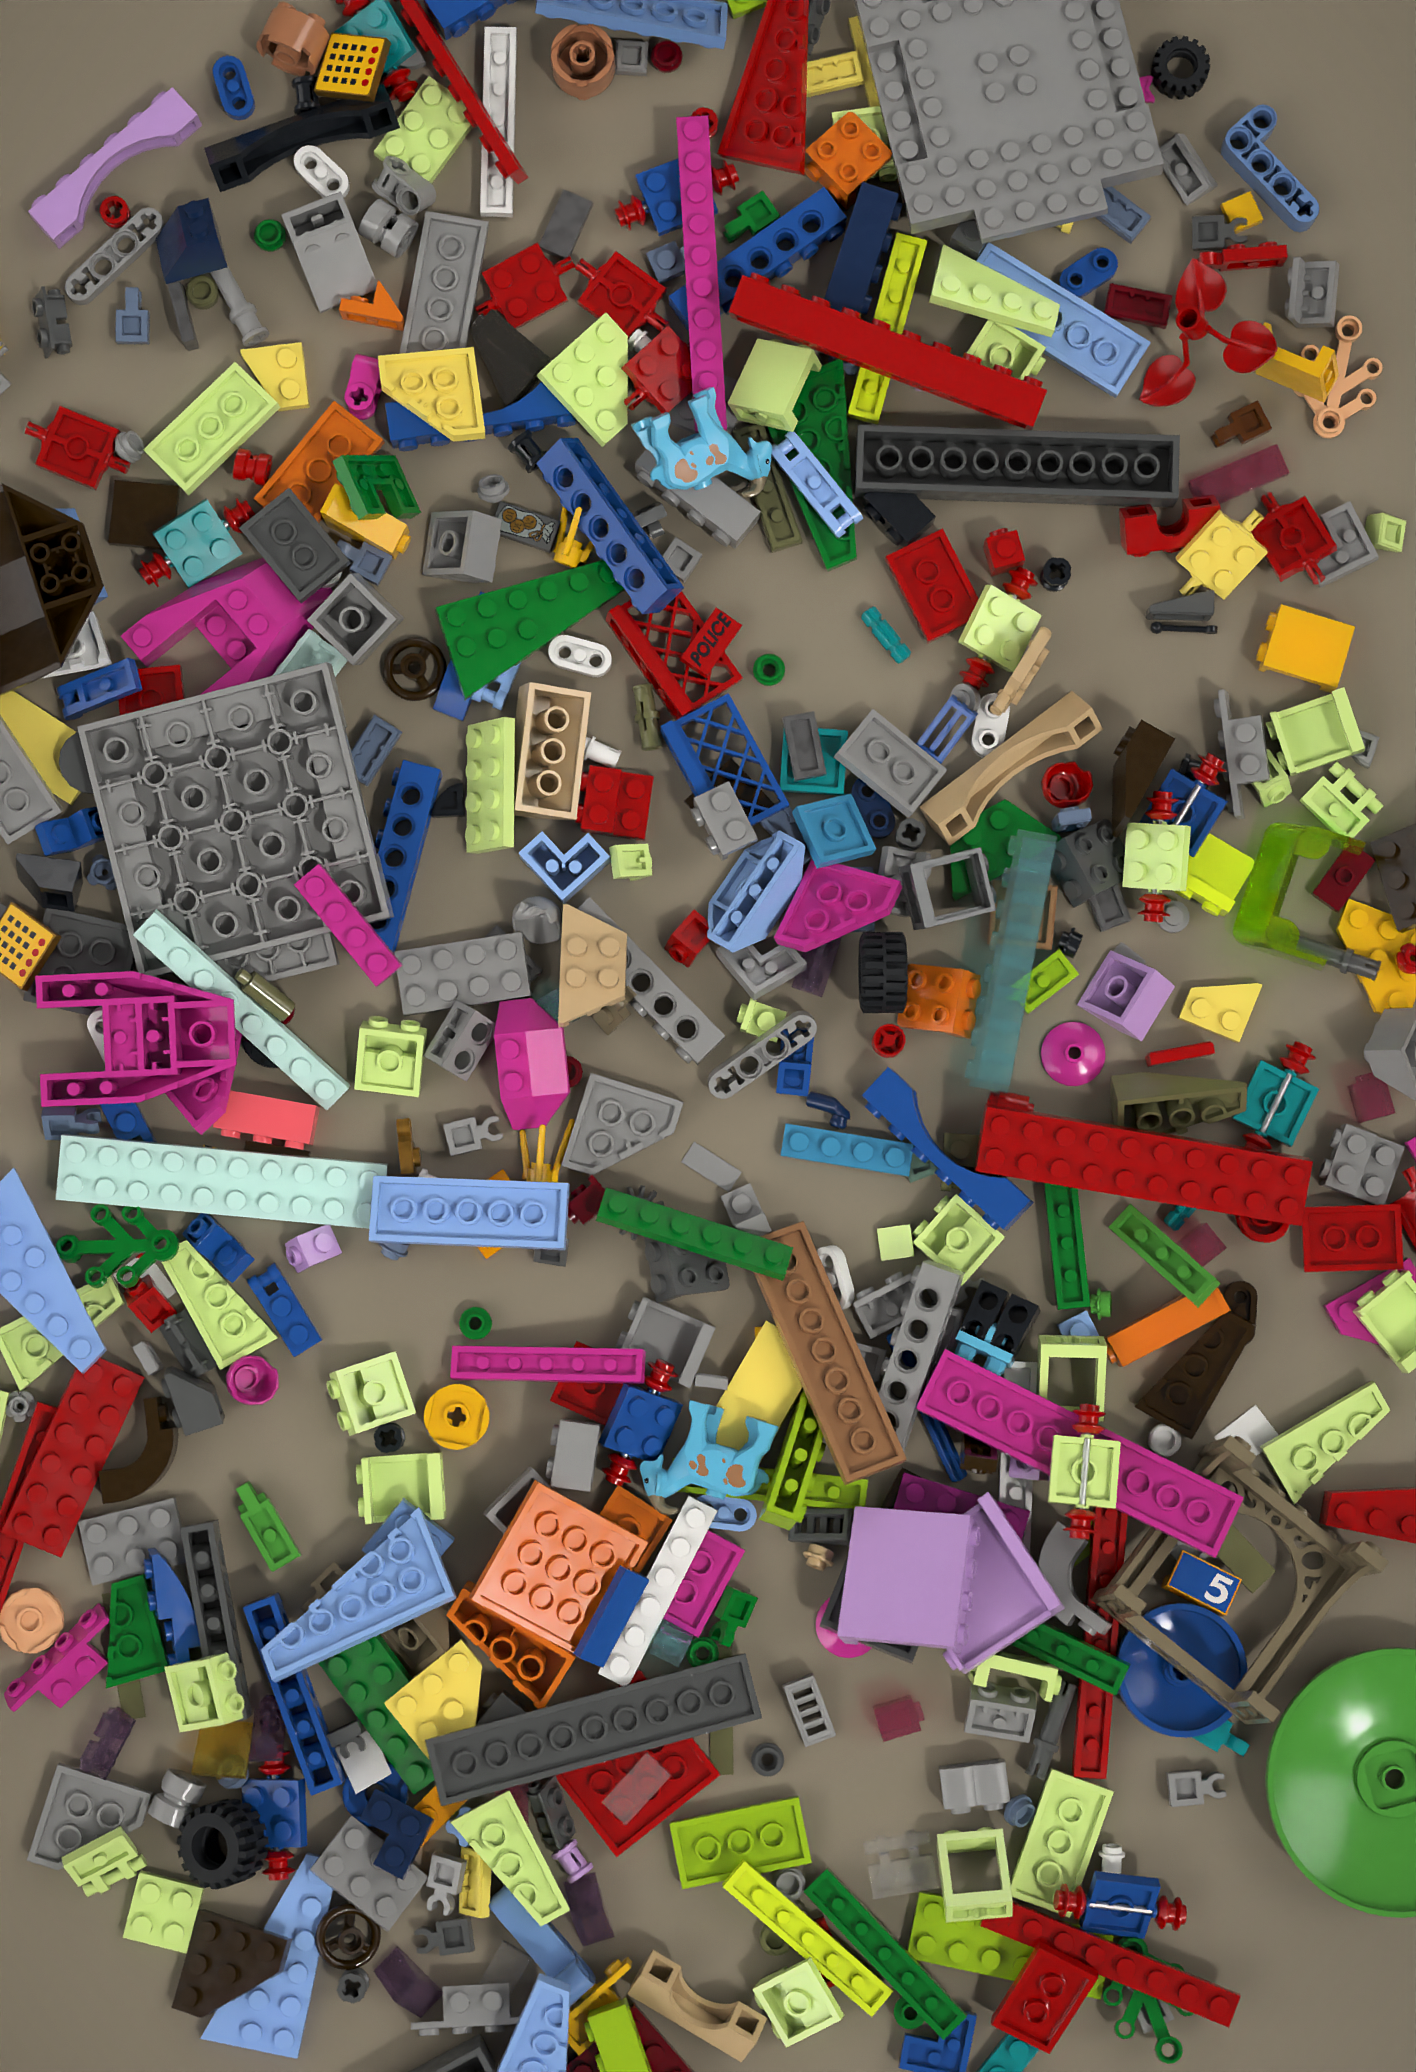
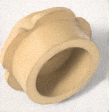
M811 1543L808 1550L803 1552L804 1557L807 1559L806 1564L816 1570L824 1571L825 1567H832L834 1565L831 1562L834 1553L825 1547Z

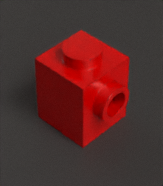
M1001 528L990 532V537L985 539L983 549L991 577L1007 573L1009 570H1016L1017 567H1023L1025 556L1017 530L1008 532V528Z

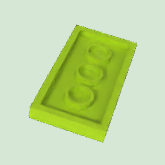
M799 1796L669 1822L682 1889L725 1881L743 1859L759 1873L812 1863Z

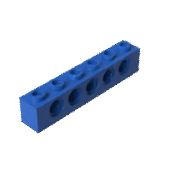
M825 187L717 262L720 315L724 312L726 315H729V309L738 288L729 287L725 283L729 277L734 276L741 279L742 275L750 277L751 272L770 280L775 276L778 279L782 278L792 270V264L801 258L803 260L809 259L819 250L818 246L826 240L832 242L844 233L845 230L843 228L846 227L847 216ZM813 222L820 229L814 233H809L803 229V225ZM787 240L794 247L789 251H782L777 247V244L780 241ZM761 258L768 265L764 269H756L751 265V262ZM685 284L669 296V306L689 332Z
M560 438L536 463L543 473L544 480L554 488L560 497L562 506L570 511L573 517L576 508H582L578 524L579 530L595 546L596 554L607 563L613 572L615 581L623 586L631 597L632 605L642 614L661 612L684 589V586L578 438Z
M406 760L402 761L401 768L396 767L391 782L392 786H396L393 799L387 798L383 811V816L387 817L385 829L378 830L375 841V848H379L378 854L385 881L395 885V892L390 897L394 917L387 919V923L383 928L374 930L394 955L431 821L433 806L436 802L443 776L441 769ZM409 790L420 792L419 801L413 805L403 802V796ZM403 820L411 822L412 829L409 834L399 836L395 833V826L398 822ZM394 851H399L404 856L403 862L397 867L387 865V857Z
M279 1592L245 1605L243 1607L244 1613L310 1795L312 1796L343 1784L346 1776L336 1749L331 1746L328 1740L329 1730L307 1669L275 1683L270 1677L261 1649L290 1624Z

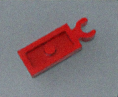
M1270 241L1260 243L1258 247L1246 248L1244 244H1233L1223 249L1222 252H1202L1197 260L1213 270L1219 269V271L1283 267L1288 258L1287 245H1277V242Z

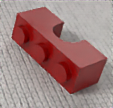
M1214 495L1182 499L1183 511L1181 517L1177 522L1168 526L1157 524V514L1151 504L1119 508L1121 545L1127 555L1134 557H1144L1149 555L1150 552L1160 550L1169 553L1180 551L1219 509L1221 510L1219 502Z

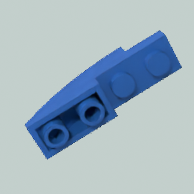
M149 1548V1558L144 1559L146 1579H152L153 1591H147L149 1611H155L158 1620L169 1619V1621L164 1622L166 1642L172 1641L173 1653L167 1654L168 1666L190 1661L189 1648L201 1646L193 1607L185 1589L169 1563L156 1548Z

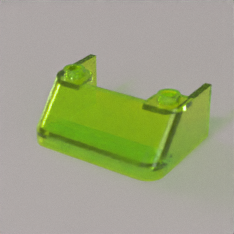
M1286 822L1271 824L1264 833L1233 926L1235 940L1243 946L1322 971L1327 960L1296 950L1299 941L1297 926L1292 921L1279 917L1298 857L1301 856L1311 860L1322 858L1328 852L1330 846L1360 855L1366 842L1315 826Z

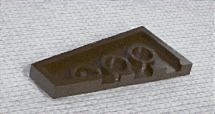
M1232 1311L1221 1315L1138 1401L1135 1408L1186 1437L1193 1439L1257 1325Z

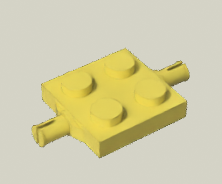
M1219 509L1176 556V560L1192 576L1179 589L1182 595L1194 594L1202 585L1214 590L1224 600L1268 553L1267 549L1254 539L1251 532L1264 519L1256 509H1253L1242 523L1229 518Z

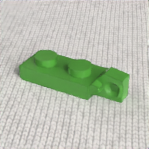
M250 1481L237 1487L236 1490L243 1501V1504L238 1506L241 1513L239 1516L270 1570L273 1572L301 1556V1552L265 1492L258 1495Z

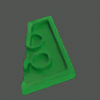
M145 1574L111 1584L110 1638L107 1655L108 1675L106 1677V1688L165 1672L164 1667L168 1666L167 1652L155 1611H149L147 1591H150Z

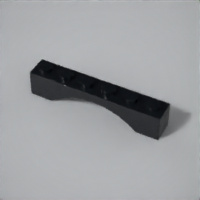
M384 84L378 86L374 102L340 99L208 146L204 150L219 191L223 192L252 181L261 172L288 156L296 154L304 146H318L348 139H371L399 129L400 126Z

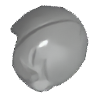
M541 896L528 897L514 907L512 925L515 932H522L525 939L531 943H549L561 939L562 913L560 907L548 898Z

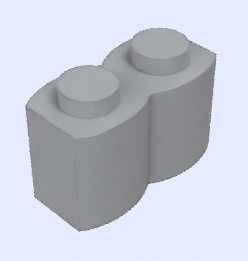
M1004 1759L939 1766L944 1809H951V1814L971 1812V1807L984 1805V1810H998L1004 1808L1003 1803L1010 1802Z

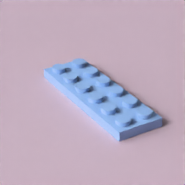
M988 242L977 262L1060 304L1056 327L1052 337L1020 328L1016 329L1045 346L1046 349L1043 354L1116 398L1151 342Z
M373 1176L369 1241L373 1243L566 1250L570 1185L568 1183Z

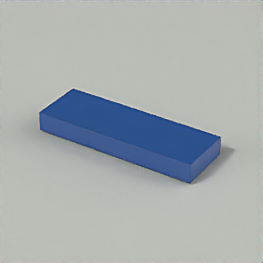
M621 1565L619 1566L573 1654L599 1667H604L649 1582L647 1577Z

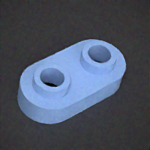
M700 1495L696 1498L705 1504L712 1505L718 1510L709 1528L741 1532L750 1529L756 1521L757 1512L755 1506L747 1499L725 1497V1500L709 1495ZM743 1508L747 1513L746 1518L737 1520L734 1517L735 1510Z

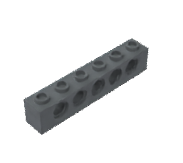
M217 1519L181 1527L180 1531L202 1657L228 1653L230 1661L235 1664L237 1669L234 1678L237 1693L244 1699L243 1718L236 1721L245 1720L252 1715L219 1522Z

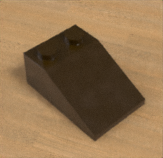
M1142 719L1135 729L1129 726L1113 753L1118 756L1113 765L1112 835L1118 838L1131 820L1175 741L1174 737Z

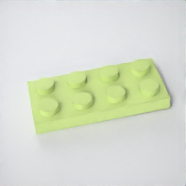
M234 362L143 450L189 496L281 407L250 375Z
M501 717L468 725L466 735L467 766L465 770L467 777V797L465 800L467 810V828L465 831L466 853L479 854L514 847L515 718Z
M1050 1767L1035 1815L1031 1821L1010 1881L1012 1897L1059 1914L1053 1905L1055 1891L1060 1890L1062 1884H1067L1069 1891H1074L1078 1885H1082L1114 1793L1113 1790L1078 1777H1073V1775ZM1067 1911L1065 1916L1070 1918L1072 1912Z

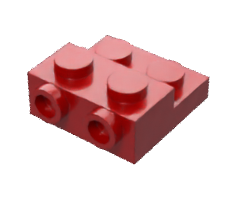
M590 765L589 773L582 772L580 791L586 792L584 804H578L577 819L575 820V823H581V832L645 841L654 776Z

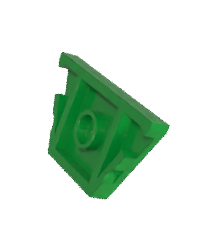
M1004 799L984 810L980 814L976 826L952 845H949L950 854L981 847L982 853L988 859L989 870L987 874L989 882L1043 853V851L1060 841L1062 837ZM964 860L950 863L952 899L954 902L972 892Z

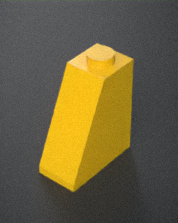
M336 483L320 511L327 527L362 544L366 542L392 555L394 560H396L399 552L405 553L411 541V536L408 535L409 529L407 524L388 513L378 519L358 520L357 515L354 514L350 507V500L345 489Z

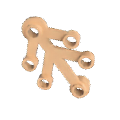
M1351 315L1342 317L1335 327V336L1339 340L1336 352L1339 377L1327 397L1326 405L1319 400L1293 390L1296 395L1305 398L1315 413L1313 418L1315 432L1326 439L1337 437L1343 431L1347 418L1360 410H1368L1375 404V392L1366 388L1362 389L1354 400L1339 408L1340 399L1343 394L1367 379H1376L1383 369L1380 360L1370 358L1366 360L1360 369L1345 377L1352 343L1362 333L1361 321ZM1342 328H1350L1352 336H1345L1342 333ZM1307 345L1302 349L1299 356L1306 358L1304 353L1311 351L1316 359L1320 350L1315 345ZM1367 365H1375L1377 373L1368 372ZM1361 395H1368L1371 398V403L1364 404L1361 401ZM1326 418L1331 419L1334 426L1332 428L1325 427L1323 420Z

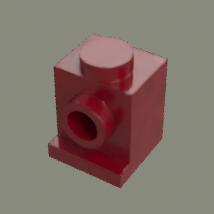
M593 1175L588 1178L591 1182L590 1186L586 1188L584 1184H581L569 1194V1198L572 1201L568 1205V1217L574 1224L580 1220L583 1225H586L598 1214L605 1189Z

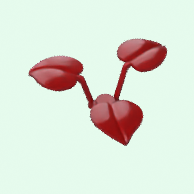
M1195 258L1190 261L1182 274L1175 296V304L1178 310L1176 324L1182 331L1179 338L1182 341L1184 361L1182 363L1181 359L1175 355H1164L1157 358L1150 365L1144 377L1143 389L1139 398L1144 404L1156 407L1171 406L1183 401L1192 392L1196 383V377L1192 371L1187 369L1190 365L1189 339L1199 340L1209 333L1221 342L1228 344L1223 352L1224 362L1232 371L1243 374L1257 370L1273 358L1277 352V342L1273 334L1264 325L1256 321L1238 322L1232 328L1230 338L1225 337L1209 325L1208 320L1204 317L1205 311L1211 312L1220 307L1226 297L1227 286L1223 277L1218 272Z

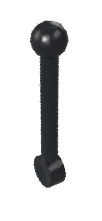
M1158 621L1153 622L1150 627L1154 634H1159L1162 631L1217 634L1218 629L1217 626L1162 625Z

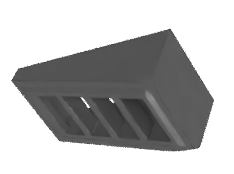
M1207 590L1155 603L1148 607L1146 618L1147 620L1209 621L1214 614L1215 592L1214 590Z
M807 1508L804 1517H808L807 1532L802 1533L803 1520L801 1523L796 1522L789 1531L788 1540L801 1543L850 1545L854 1509ZM817 1518H820L819 1533H815ZM830 1519H834L833 1533H829Z

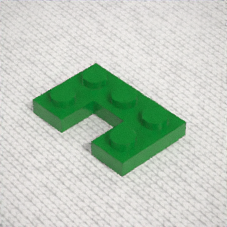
M341 455L332 461L337 471V478L344 486L350 500V507L354 514L357 515L358 520L378 519L386 514L376 490H382L386 499V507L396 519H412L421 513L396 455Z

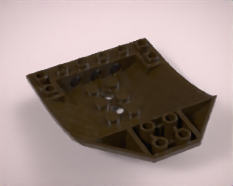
M1 483L0 695H3L62 668L104 584L85 525L82 522Z

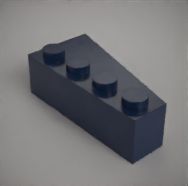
M862 182L824 297L825 300L830 302V308L841 312L842 307H846L859 312L860 316L861 314L867 315L873 298L868 295L871 283H878L883 267L878 263L882 252L887 253L893 237V234H890L889 231L892 222H898L903 203L899 202V193Z

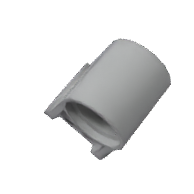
M386 156L383 161L384 168L380 176L372 182L373 190L406 215L417 214L431 206L436 199L434 186L411 169L405 161L395 156Z

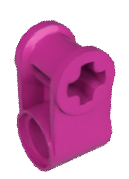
M356 354L351 366L350 378L345 392V401L349 412L358 420H366L374 415L382 391L378 359ZM362 397H365L366 401H361Z

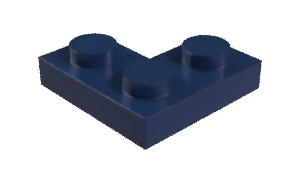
M375 1788L360 1817L361 1820L388 1833L373 1865L404 1880L435 1819Z

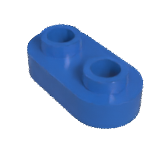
M223 56L213 66V76L223 108L230 118L245 120L255 110V100L246 71L238 58ZM228 72L236 73L233 79H226L225 75ZM238 101L245 103L241 109H236L234 105Z
M1097 248L1064 269L1058 284L1081 299L1115 275L1118 267L1117 257L1107 248ZM1104 259L1108 266L1101 268L1097 265L1096 261ZM1077 276L1081 279V283L1074 285L1071 283L1070 278Z

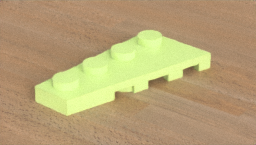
M943 244L929 303L1052 337L1056 327L1060 304Z
M188 1240L179 1244L178 1252L174 1258L162 1262L220 1370L230 1366L242 1356H248L279 1338Z
M112 1274L101 1288H93L87 1284L77 1289L79 1297L96 1328L126 1303ZM24 1316L0 1328V1350L20 1391H23L64 1356Z
M1370 1381L1261 1445L1260 1448L1290 1501L1295 1504L1303 1497L1302 1494L1312 1484L1315 1485L1324 1476L1323 1473L1330 1466L1343 1458L1348 1453L1347 1450L1358 1439L1361 1440L1391 1410L1376 1383Z
M510 1790L450 1821L540 1926L570 1911Z

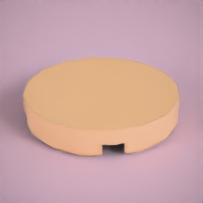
M38 1587L24 1588L12 1593L4 1601L0 1613V1635L11 1649L28 1654L39 1653L51 1647L61 1635L64 1627V1611L59 1600L49 1591Z

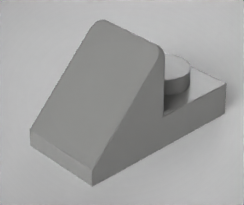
M750 1183L720 1196L735 1229L759 1237L772 1232Z

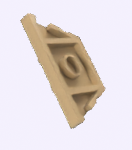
M563 904L559 1027L568 1026L570 1021L586 1014L590 1016L597 1013L604 1006L617 1004L625 1000L627 933L569 904Z

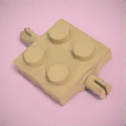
M1039 628L1036 636L1028 643V650L1009 678L1004 689L998 691V696L989 708L994 715L1001 716L1011 703L1017 706L1027 687L1039 671L1050 652L1045 648L1052 635L1048 628Z

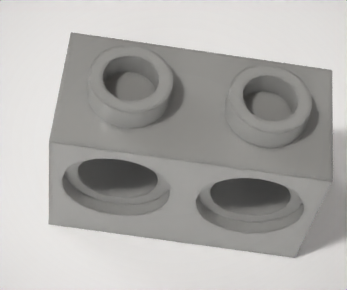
M456 1000L423 1056L467 1082L488 1045L493 1040L496 1023L473 1008Z

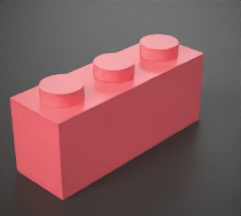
M230 1090L226 1113L213 1124V1127L221 1129V1136L240 1139L241 1133L253 1135L252 1141L272 1144L273 1139L285 1141L284 1147L304 1150L305 1144L313 1145L320 1107Z

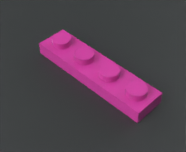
M322 864L315 866L294 884L376 987L403 966Z

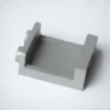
M643 1297L641 1303L635 1300L628 1315V1319L633 1320L628 1333L622 1330L615 1348L644 1349L646 1351L645 1369L650 1371L652 1369L648 1362L655 1363L657 1359L669 1362L675 1366L673 1371L678 1374V1377H670V1379L690 1388L716 1327L656 1303L646 1297Z

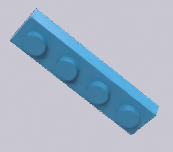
M786 1124L781 1156L909 1177L913 1154L911 1149L914 1145Z

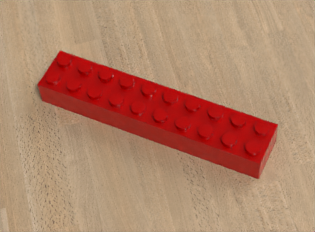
M751 272L750 277L742 275L729 309L732 319L795 343L809 346L824 354L1025 430L1033 429L1047 393L1046 389L1041 388L1043 382L1029 376H1025L1023 380L1011 376L1012 370L994 364L993 369L981 365V358L968 353H964L963 357L951 354V347L936 341L933 342L932 346L921 342L920 335L907 330H903L902 335L891 331V325L884 321L873 318L872 322L869 323L861 320L860 313L852 309L842 307L841 312L830 308V302L823 298L812 295L811 300L800 297V290L782 284L779 289L771 286L770 279L753 272Z
M985 1103L974 1168L977 1172L1302 1226L1313 1161L1303 1156Z

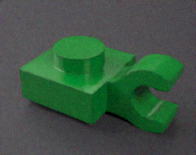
M762 190L737 206L736 212L739 217L723 227L725 229L723 235L729 243L740 238L747 230L755 236L781 216Z
M727 1585L714 1616L721 1620L711 1627L708 1638L718 1641L721 1645L730 1647L734 1641L737 1627L746 1628L758 1598L750 1593Z

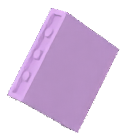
M989 1492L977 1499L979 1504L962 1514L971 1515L981 1530L980 1544L974 1547L973 1559H976L977 1562L976 1576L974 1579H970L969 1591L973 1595L971 1611H966L965 1624L969 1628L968 1641L966 1645L962 1644L961 1654H956L952 1649H946L947 1651L942 1653L953 1671L958 1668L964 1674L1065 1609Z
M855 1506L837 1636L845 1644L858 1645V1641L946 1648L952 1649L956 1654H961L962 1644H967L969 1635L968 1625L965 1624L966 1611H971L973 1595L969 1591L970 1579L975 1578L977 1570L976 1559H973L974 1547L979 1546L981 1538L980 1526H977L972 1516Z

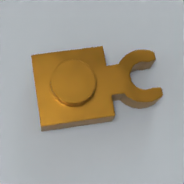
M396 1119L401 1175L417 1174L416 1167H421V1153L419 1147L414 1148L411 1119Z

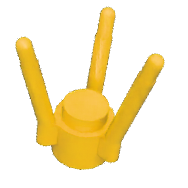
M562 506L561 523L557 542L553 553H555L553 560L565 566L576 568L579 562L586 564L588 556L595 546L589 541L584 550H581L583 543L574 540L582 513L581 507L576 508L568 535L565 537L569 511Z
M571 1118L568 1122L552 1170H550L551 1164L543 1163L546 1126L544 1124L539 1126L536 1162H531V1168L526 1132L524 1129L519 1131L523 1163L522 1179L530 1182H558L559 1170L575 1119Z

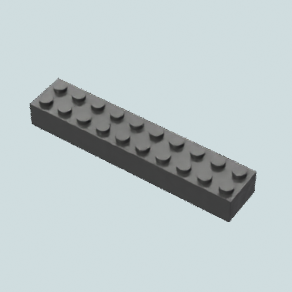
M858 425L856 433L854 497H864L868 492L914 493L919 499L1110 506L1151 504L1152 507L1173 508L1179 499L1180 435Z

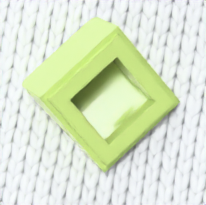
M1385 513L1368 515L1365 531L1374 548L1402 552L1406 521Z
M910 1224L877 1229L881 1261L914 1257Z

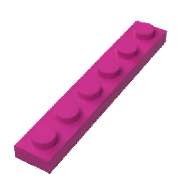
M452 1346L450 1378L453 1380L644 1384L646 1351L644 1349Z

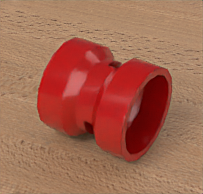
M239 448L233 466V479L245 481L249 478L255 484L264 486L270 477L272 455L265 453L252 455L250 450Z
M894 1024L880 1026L872 1038L874 1051L883 1058L897 1056L906 1043L903 1030Z

